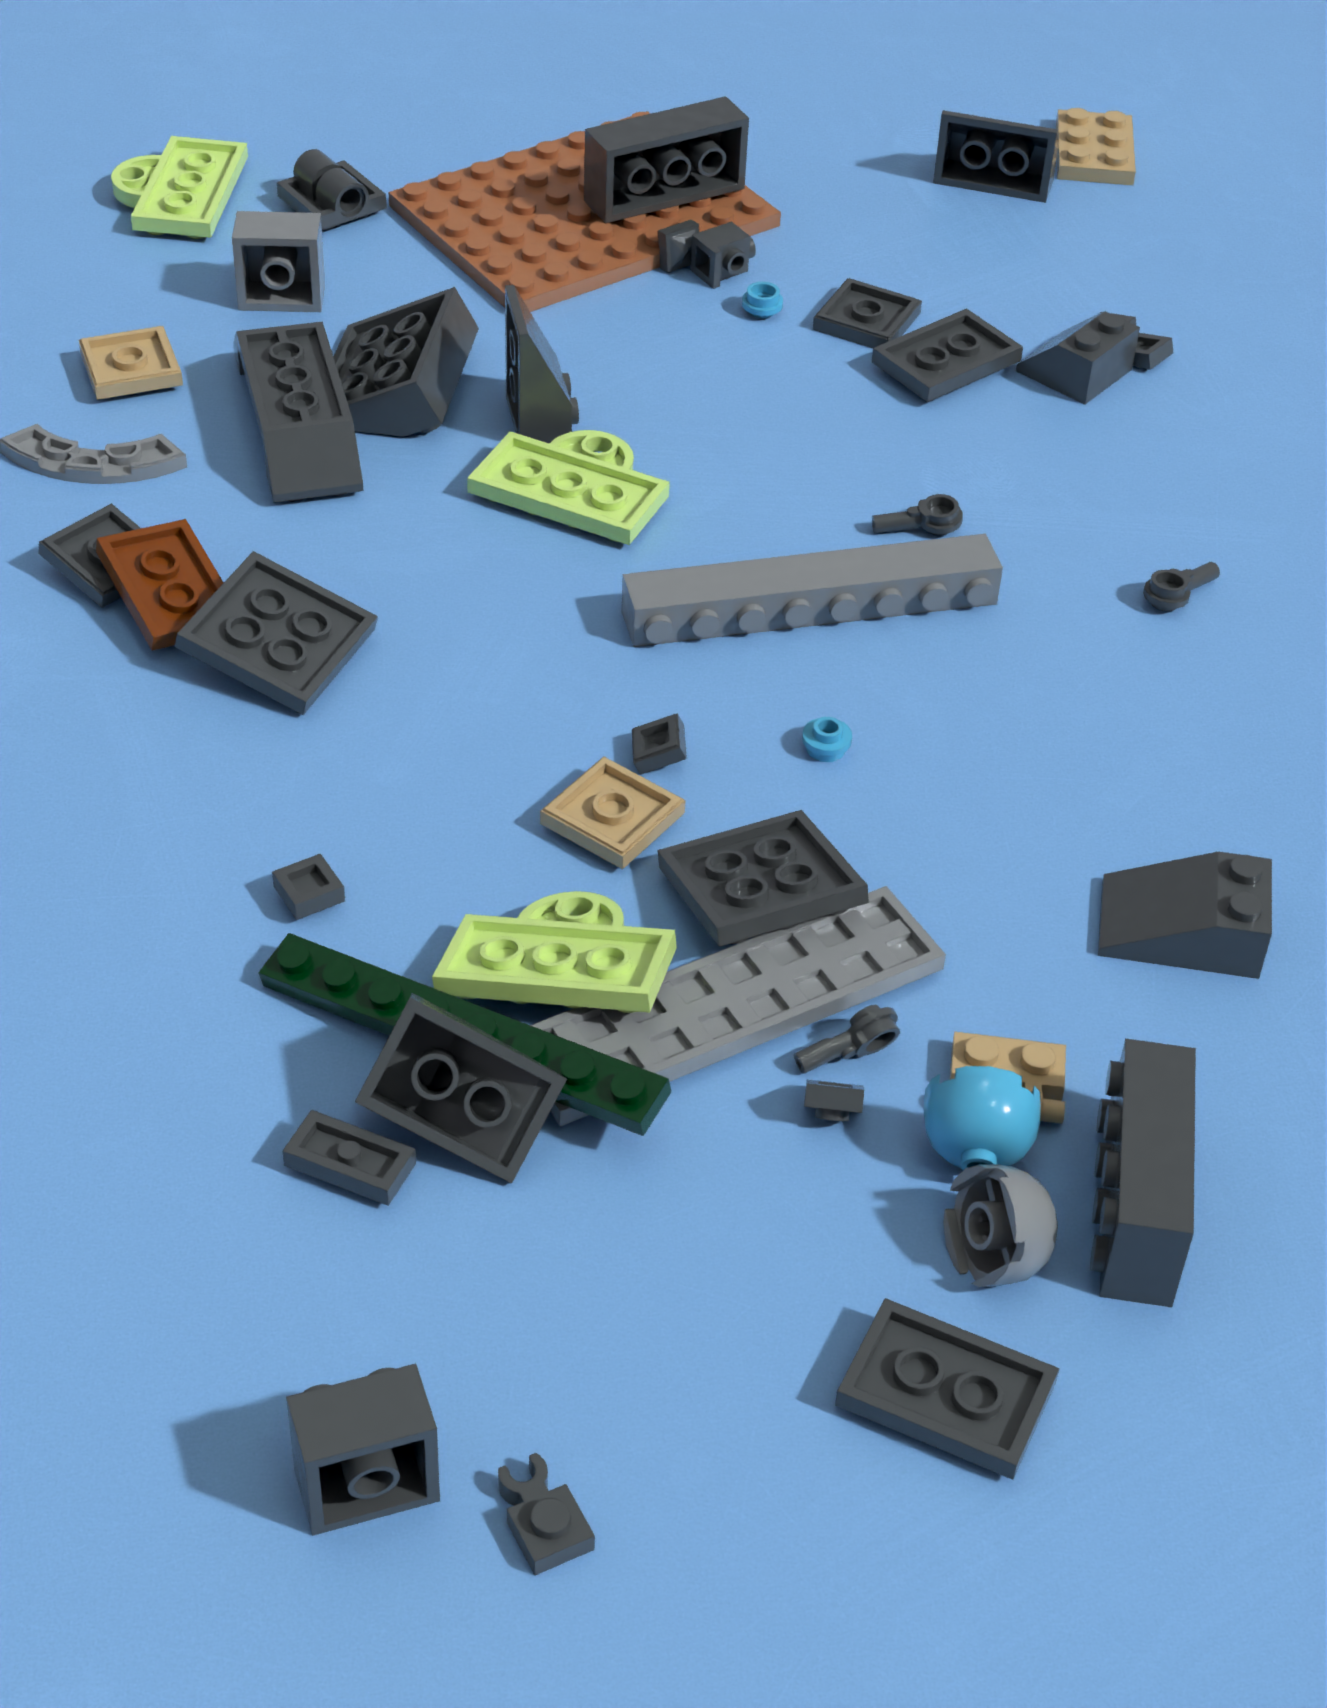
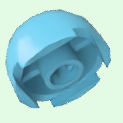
M965 1066L955 1068V1079L940 1083L939 1074L932 1078L925 1088L924 1119L927 1137L933 1149L942 1158L962 1170L977 1165L999 1164L1010 1166L1022 1160L1037 1139L1041 1114L1040 1091L1034 1086L1031 1093L1028 1089L1022 1087V1076L1012 1071L991 1066Z

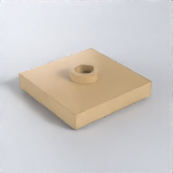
M163 326L78 340L80 353L97 400L183 385L182 372Z
M603 756L540 811V824L623 870L685 813V800Z

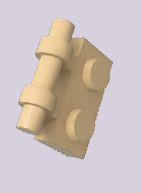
M954 1031L950 1079H955V1068L965 1066H991L1012 1071L1022 1076V1087L1028 1089L1031 1093L1034 1086L1040 1091V1121L1063 1123L1065 1101H1062L1065 1089L1066 1045Z

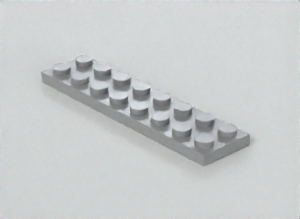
M884 886L868 893L869 903L850 908L841 914L826 915L805 921L790 929H778L759 935L668 971L650 1013H624L612 1009L582 1007L573 1008L530 1026L669 1078L670 1082L943 970L946 954L890 889ZM558 1102L554 1103L550 1111L560 1127L588 1116V1114Z

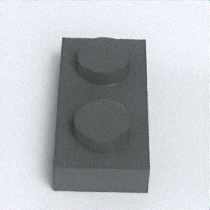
M314 1110L309 1112L282 1151L284 1166L389 1206L416 1165L415 1148Z

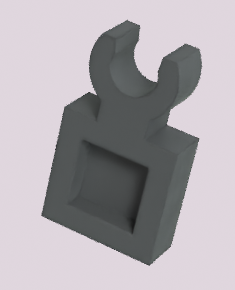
M534 1453L529 1455V1471L533 1477L526 1482L516 1481L511 1477L508 1468L502 1466L498 1468V1488L502 1498L509 1504L514 1505L507 1508V1524L533 1574L538 1575L595 1549V1535L567 1484L550 1491L548 1490L547 1464L539 1454Z

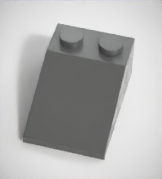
M505 285L506 400L515 432L550 443L555 438L572 432V424L579 423L576 397L571 398L569 374L562 373L555 352L514 285Z
M1218 851L1104 874L1097 956L1259 979L1272 936V859Z
M412 993L355 1102L512 1183L567 1078L469 1022Z

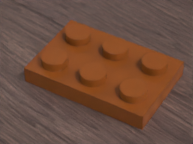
M186 519L97 538L96 553L151 651L174 646L177 633L224 583Z

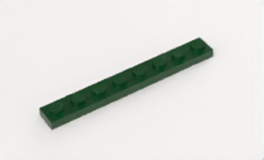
M291 933L287 934L258 972L263 986L388 1036L391 1034L411 994L414 993L566 1077L567 1080L555 1102L641 1136L645 1135L672 1092L669 1078Z

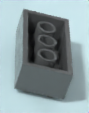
M724 96L585 129L584 201L604 223H609L745 189L749 117L730 99Z
M1125 1038L1120 1062L1111 1060L1109 1062L1105 1094L1111 1096V1099L1101 1098L1096 1127L1097 1133H1103L1106 1143L1099 1142L1094 1171L1095 1177L1102 1178L1101 1184L1104 1186V1189H1096L1092 1222L1100 1224L1099 1233L1102 1236H1094L1090 1259V1271L1100 1272L1099 1297L1165 1307L1173 1306L1194 1234L1196 1048Z

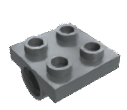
M318 149L308 150L297 159L293 170L294 177L277 182L278 197L293 210L301 213H321L322 230L333 229L339 224L356 218H366L371 213L387 208L386 194L345 160L335 163Z

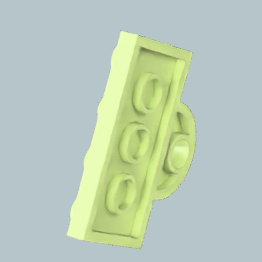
M171 136L162 155L138 156L116 166L111 175L113 194L119 202L134 208L131 214L132 230L146 231L152 235L167 233L186 235L192 239L211 238L248 158L247 143Z
M579 430L563 434L550 443H546L509 431L467 478L468 493L486 498L489 501L498 502L526 511L532 515H538L566 524L572 528L581 529L615 542L630 545L669 497L670 482L634 471L632 449L624 440L610 433L596 430Z
M582 891L557 893L531 903L517 918L465 914L432 976L434 989L461 999L480 998L511 1001L517 1004L540 1003L564 1005L568 1008L588 1007L612 1009L624 1013H650L677 948L675 930L625 926L620 906L603 895Z

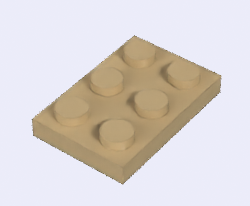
M1082 108L1058 109L1056 119L1059 139L1057 179L1133 185L1136 169L1132 115H1125L1119 111L1097 113L1088 112Z

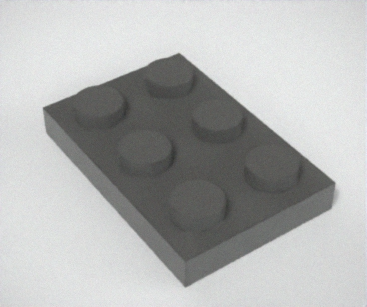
M966 308L874 347L872 363L926 402H929L1020 362L1023 346Z
M885 1298L837 1390L835 1406L1013 1480L1054 1389L1060 1368Z

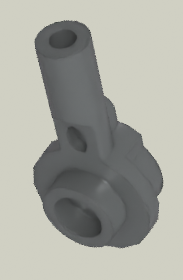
M936 494L920 500L918 506L909 507L904 512L872 515V528L874 533L921 527L934 535H946L954 532L961 526L963 512L955 498L945 494Z
M1208 562L1193 570L1185 569L1180 571L1174 568L1158 570L1145 583L1143 594L1156 609L1173 611L1184 607L1188 603L1191 590L1217 579L1220 575V570L1214 562Z
M867 1006L850 1019L851 1027L848 1031L833 1038L823 1039L794 1053L795 1062L799 1070L805 1074L840 1056L843 1059H848L854 1055L861 1058L878 1052L894 1042L899 1036L900 1029L896 1025L898 1016L894 1009L890 1007Z

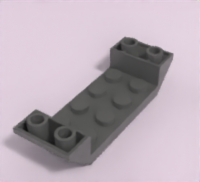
M323 321L236 331L233 342L234 354L240 375H245L263 440L266 475L273 502H295L304 498L328 495L342 496L351 492L364 491L353 418Z

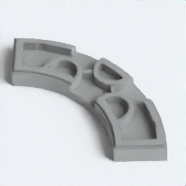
M38 424L0 439V453L10 461L34 473L69 482L89 484L136 482L164 476L187 468L186 454L162 434L132 442L107 444L105 450L79 448L78 441L54 435Z

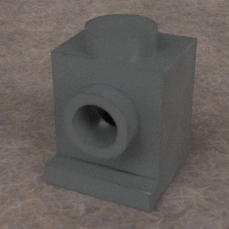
M732 221L693 234L690 270L713 289L720 287V281L748 272L749 259L753 258L756 253L754 241Z

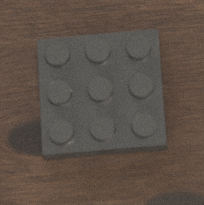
M253 551L177 633L175 648L304 715L375 630L378 616Z
M802 810L657 850L660 870L719 947L727 944L742 943L751 937L778 929H790L805 921L826 915L841 914L850 908L869 903L867 883Z

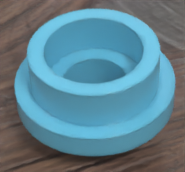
M755 282L748 286L747 292L743 295L742 306L756 318H769L782 310L783 297L780 295V289L775 284Z
M821 717L811 720L804 726L802 741L807 753L815 760L834 762L841 759L850 748L852 731L847 724L836 718Z

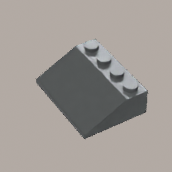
M455 287L347 326L333 357L353 418L355 432L407 436L419 431L422 433L431 432L443 423L479 330Z

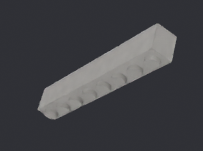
M985 533L623 574L621 612L633 647L988 606L997 604L1003 567Z

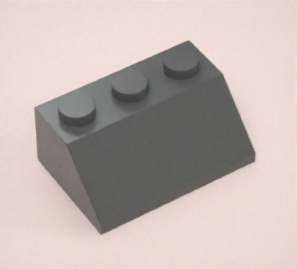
M943 110L933 183L1046 203L1054 180L1059 148L1058 129Z

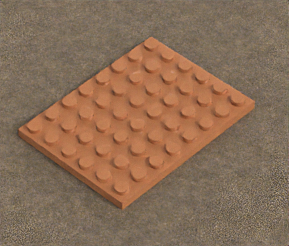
M648 111L636 112L632 114V116L620 119L617 121L626 120L651 113H649ZM608 121V122L602 123L601 125L608 124V123H613V122H617V121ZM575 131L560 139L543 141L528 149L511 151L502 157L486 162H476L470 167L454 172H443L435 178L419 183H408L403 188L388 192L389 206L504 308L505 285H514L530 312L660 268V249L658 243V230L693 220L699 223V232L732 221L749 236H753L779 227L781 218L779 210L745 185V189L604 223L584 201L585 131Z

